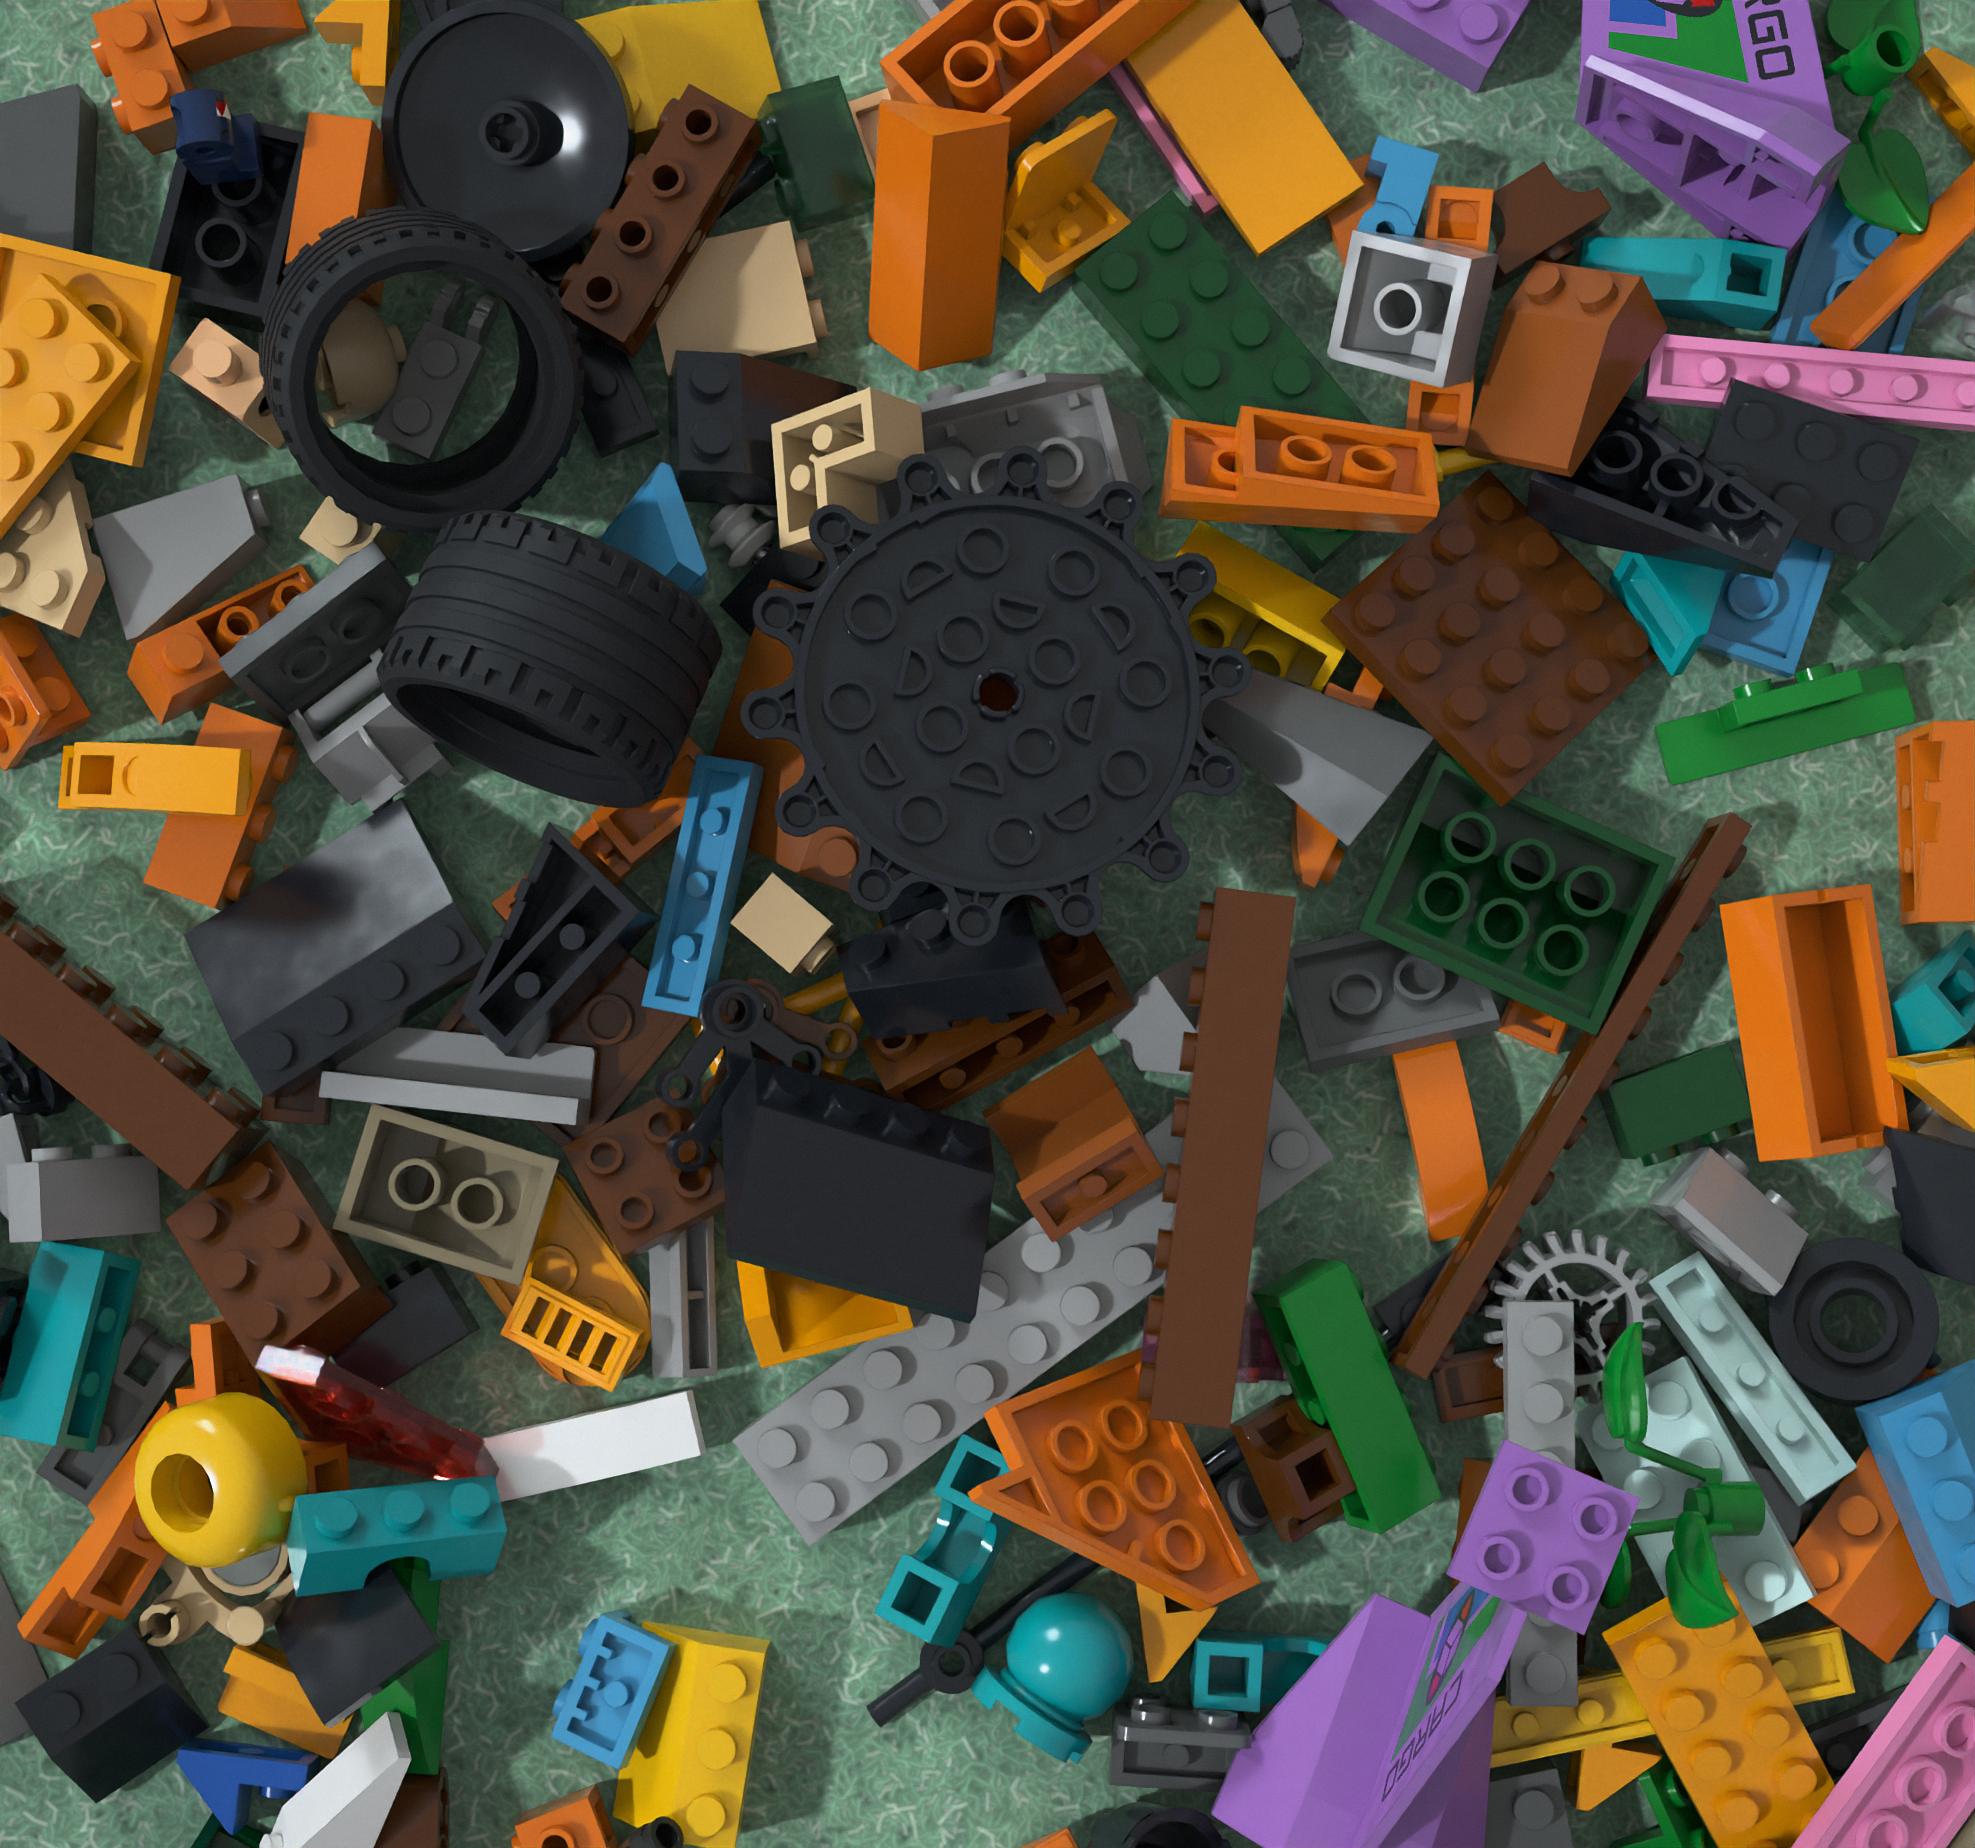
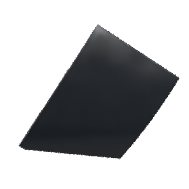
M1885 1125L1882 1135L1884 1145L1891 1150L1897 1185L1892 1187L1895 1209L1900 1213L1902 1219V1228L1899 1233L1903 1254L1920 1269L1975 1286V1148L1951 1143L1940 1137Z
M392 1560L386 1561L372 1569L366 1577L364 1587L359 1590L296 1597L294 1589L274 1623L283 1651L300 1686L323 1725L332 1728L443 1646L413 1600L414 1593Z

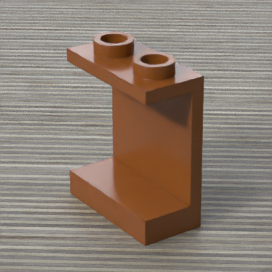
M1089 1046L982 1111L984 1119L1008 1152L1021 1179V1182L1016 1184L1022 1200L1052 1243L1165 1175L1120 1089L1092 1046Z

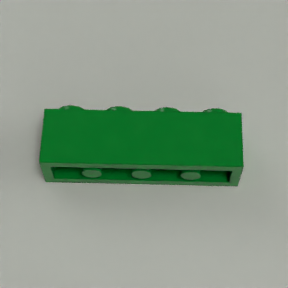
M1312 1258L1252 1292L1253 1299L1297 1404L1313 1424L1320 1428L1332 1430L1357 1489L1340 1499L1347 1524L1383 1534L1442 1498L1443 1496L1434 1477L1436 1473L1435 1461L1429 1450L1419 1441L1410 1419L1412 1415L1411 1403L1405 1392L1396 1384L1386 1361L1388 1348L1385 1340L1379 1331L1372 1326L1362 1302L1364 1298L1362 1284L1357 1275L1347 1266L1346 1262Z

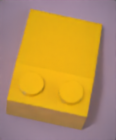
M715 0L628 6L574 20L602 44L623 77L632 103L635 120L636 142L634 159L640 153L647 155L659 135L656 128L663 109L672 98L679 100L689 83L754 119L758 127L789 119L757 0Z

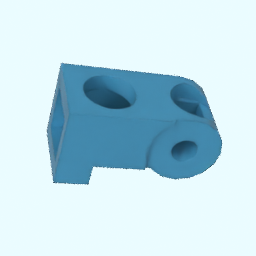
M1378 135L1364 175L1381 181L1373 206L1363 214L1356 230L1413 237L1439 154Z

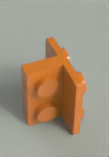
M18 613L0 618V767L6 771L17 767L30 747L85 726L92 716L35 621Z

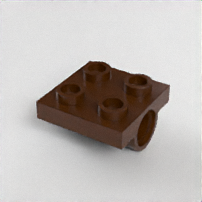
M677 1087L668 1091L673 1099L681 1097ZM656 1097L561 1147L597 1221L607 1238L611 1240L623 1263L725 1209L724 1170L711 1147H709V1158L706 1164L694 1172H685L677 1169L666 1158L665 1147L668 1139L676 1132L687 1131L694 1121L688 1106L682 1108L670 1106ZM692 1139L684 1141L678 1149V1156L682 1163L691 1161L696 1155V1144Z

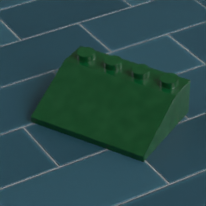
M1437 752L1428 758L1406 806L1357 930L1588 1034L1597 1036L1676 858L1523 789L1501 808L1455 759Z

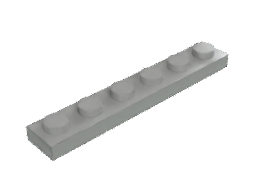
M1503 1300L1504 1439L1575 1469L1574 1302L1569 1300ZM1525 1610L1528 1612L1527 1618L1506 1666L1507 1703L1510 1706H1578L1577 1632Z

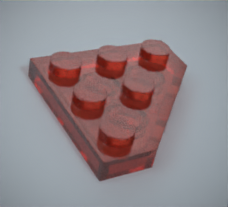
M268 1345L264 1346L254 1369L308 1441L346 1442L348 1458L437 1480L494 1475L496 1480L500 1468L487 1450L485 1441L478 1435L463 1429L454 1428L409 1404L408 1400L399 1393L377 1387L330 1362L326 1355L316 1349L304 1345H293L289 1351Z

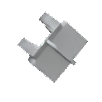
M380 647L369 655L372 660L370 663L306 711L302 712L298 708L288 715V719L297 730L298 736L313 764L350 805L353 806L362 799L374 814L393 803L395 795L424 773H433L440 779L454 768L449 758L436 746L435 743L438 740L406 719L392 706L384 693L324 738L319 733L381 687L376 668L384 653Z

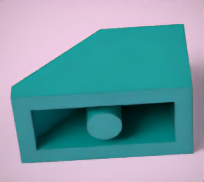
M1966 930L1957 935L1888 993L1898 1057L1942 1050L1968 1034L1975 1024V941Z

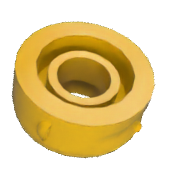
M225 1392L175 1408L151 1427L142 1441L136 1459L134 1476L136 1502L141 1518L150 1534L168 1553L186 1565L203 1568H223L238 1563L245 1558L272 1550L284 1542L295 1498L297 1495H307L308 1486L306 1462L300 1443L289 1423L273 1406L259 1397L243 1392ZM207 1474H208V1476L210 1477V1481H211V1484H212L213 1492H212V1490H211V1488H210Z

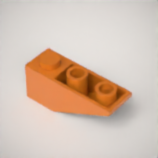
M299 564L138 642L126 674L160 725L213 700L235 685L217 660L232 650L243 636L258 630L284 610L295 596L310 590L315 584L302 564Z

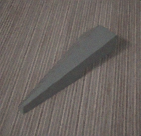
M1251 666L1252 679L1248 687L1239 695L1219 698L1209 703L1204 709L1202 724L1349 847L1422 755L1434 737L1423 727L1407 725L1382 716L1376 710L1365 706L1357 707L1321 694L1320 690Z

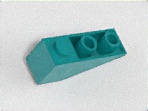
M1583 237L1578 267L1642 276L1663 316L1759 331L1778 310L1787 249L1724 238Z

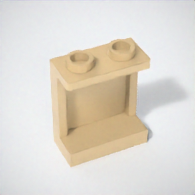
M790 220L705 239L656 321L668 378L676 350L741 353L762 360H770L801 352H806L808 359L821 357L817 339L829 335L821 300L808 301L803 278L815 276L807 238L794 239Z

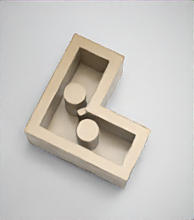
M869 387L771 424L780 549L826 562L824 555L811 541L808 531L811 517L816 510L825 505L836 504L844 506L860 520L869 524H879L876 485L896 479L898 468L904 459L914 454H925L920 405Z

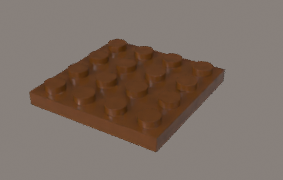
M1489 469L1441 510L1432 522L1418 534H1414L1336 603L1320 620L1501 808L1658 658L1636 619L1546 527L1527 516V508Z

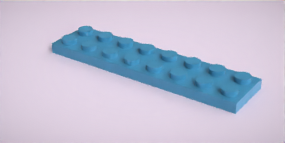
M1834 186L1832 194L1800 244L1767 343L1828 349L1810 331L1809 326L1811 322L1902 233L1874 226L1852 214L1842 202L1836 186ZM1928 194L1930 206L1938 197ZM1926 281L1854 351L1901 355ZM1793 538L1772 579L1718 569L1726 574L1707 635L1699 648L1787 679L1793 676L1835 551Z

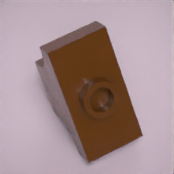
M1542 162L1493 193L1490 228L1494 233L1496 248L1492 253L1499 255L1492 284L1494 291L1530 270L1537 260L1560 264L1576 251L1572 243L1600 227L1612 209L1599 187L1586 192L1567 189L1555 179L1546 163Z
M1281 1394L1230 1424L1281 1541L1294 1543L1344 1513L1340 1499L1357 1489L1332 1430L1320 1428L1313 1424L1300 1409L1294 1396Z

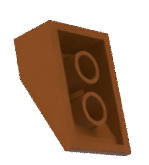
M1538 260L1535 262L1504 309L1464 447L1469 456L1568 477L1574 475L1668 329L1643 277Z

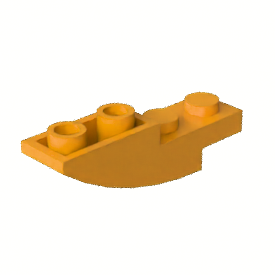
M74 742V746H63L58 809L91 812H150L167 815L246 816L247 801L253 786V778L250 771L252 750L145 743Z

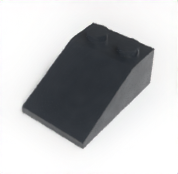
M676 350L667 384L669 458L683 501L777 505L771 424L856 393L857 387L741 353Z

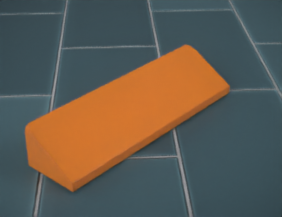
M1975 162L1929 206L1927 226L1923 232L1916 235L1902 233L1811 322L1809 326L1810 331L1828 349L1854 351L1975 232Z

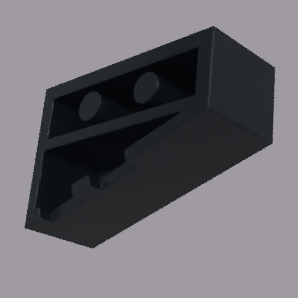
M548 822L540 839L544 843L527 879L522 878L515 892L514 898L517 900L500 936L495 935L460 1010L505 1056L531 1059L661 919L573 831Z
M1024 895L1013 898L1005 904L1000 915L996 935L989 943L981 947L961 945L953 938L948 923V902L836 946L847 993L874 1040L952 1030L953 1021L987 1016L990 1024L1010 1022L1011 1013L1046 1008L1049 1016L1070 1014L1040 921L1028 897Z

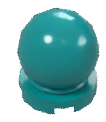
M1068 1590L1038 1598L1016 1619L1006 1642L1007 1667L998 1668L991 1664L985 1665L970 1688L975 1697L989 1711L999 1701L1018 1716L1021 1720L1014 1731L1060 1761L1066 1763L1068 1758H1070L1077 1765L1093 1743L1090 1735L1084 1730L1083 1721L1105 1715L1125 1696L1135 1670L1133 1643L1124 1618L1108 1602L1087 1594Z

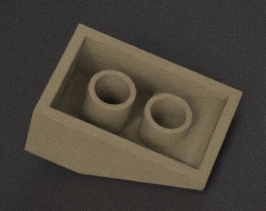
M372 1103L332 1229L521 1286L561 1160L402 1107Z

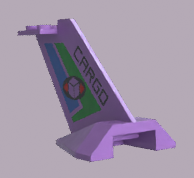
M1582 0L1579 97L1575 121L1717 238L1787 249L1785 270L1832 194L1852 142L1835 131L1808 0Z
M1503 1438L1446 1573L1448 1576L1459 1580L1460 1583L1430 1616L1375 1592L1252 1732L1251 1748L1236 1750L1212 1807L1211 1815L1263 1848H1484L1496 1687L1502 1678L1527 1618L1528 1612L1525 1610L1585 1635L1641 1498Z

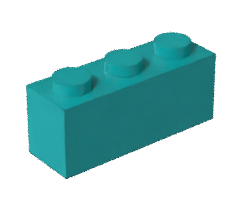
M51 1241L39 1243L35 1261L29 1271V1286L20 1321L12 1337V1352L3 1387L0 1391V1435L94 1453L142 1261L92 1248Z

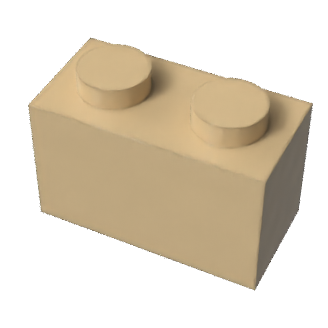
M773 872L730 922L798 980L806 970L814 977L817 976L837 953V945L832 940L839 933V930L830 920Z

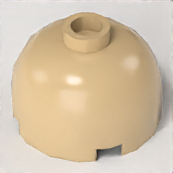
M353 298L349 301L330 325L318 354L315 389L319 387L322 391L325 390L332 409L323 411L321 414L325 421L333 428L369 416L379 411L389 402L398 385V363L406 361L407 358L405 344L398 327L395 324L386 326L378 311L359 298Z

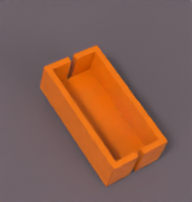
M1871 884L1770 895L1719 905L1759 1162L1814 1158L1858 1149L1885 1146L1882 1135L1885 1125L1910 1131L1903 1085L1887 1072L1886 1059L1898 1057Z

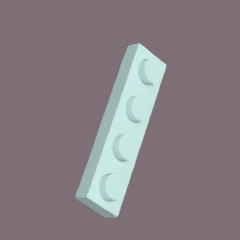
M1697 1251L1647 1282L1642 1291L1657 1293L1658 1302L1653 1305L1798 1507L1858 1468L1700 1251Z

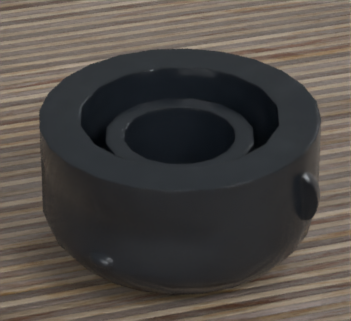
M1858 1237L1836 1238L1818 1243L1798 1255L1783 1287L1775 1296L1764 1294L1765 1303L1769 1307V1329L1780 1362L1805 1391L1823 1401L1845 1407H1859L1873 1400L1890 1396L1915 1384L1925 1374L1926 1370H1932L1942 1362L1940 1356L1935 1353L1939 1337V1312L1932 1287L1918 1266L1902 1252L1882 1242ZM1852 1294L1867 1297L1877 1303L1885 1314L1887 1322L1886 1333L1879 1344L1868 1351L1858 1353L1841 1351L1830 1344L1821 1329L1822 1315L1828 1305L1839 1297Z

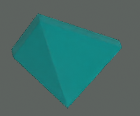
M1625 551L1608 582L1628 612L1636 619L1639 627L1643 629L1648 642L1671 677L1684 672L1707 635L1726 573L1711 567Z

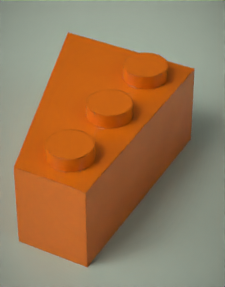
M1932 721L1895 737L1900 926L1975 925V721Z

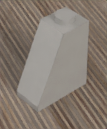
M236 473L92 519L94 525L92 528L126 640L136 645L138 642L189 618L270 546L264 527L272 525L273 518L261 488L253 490L252 486Z

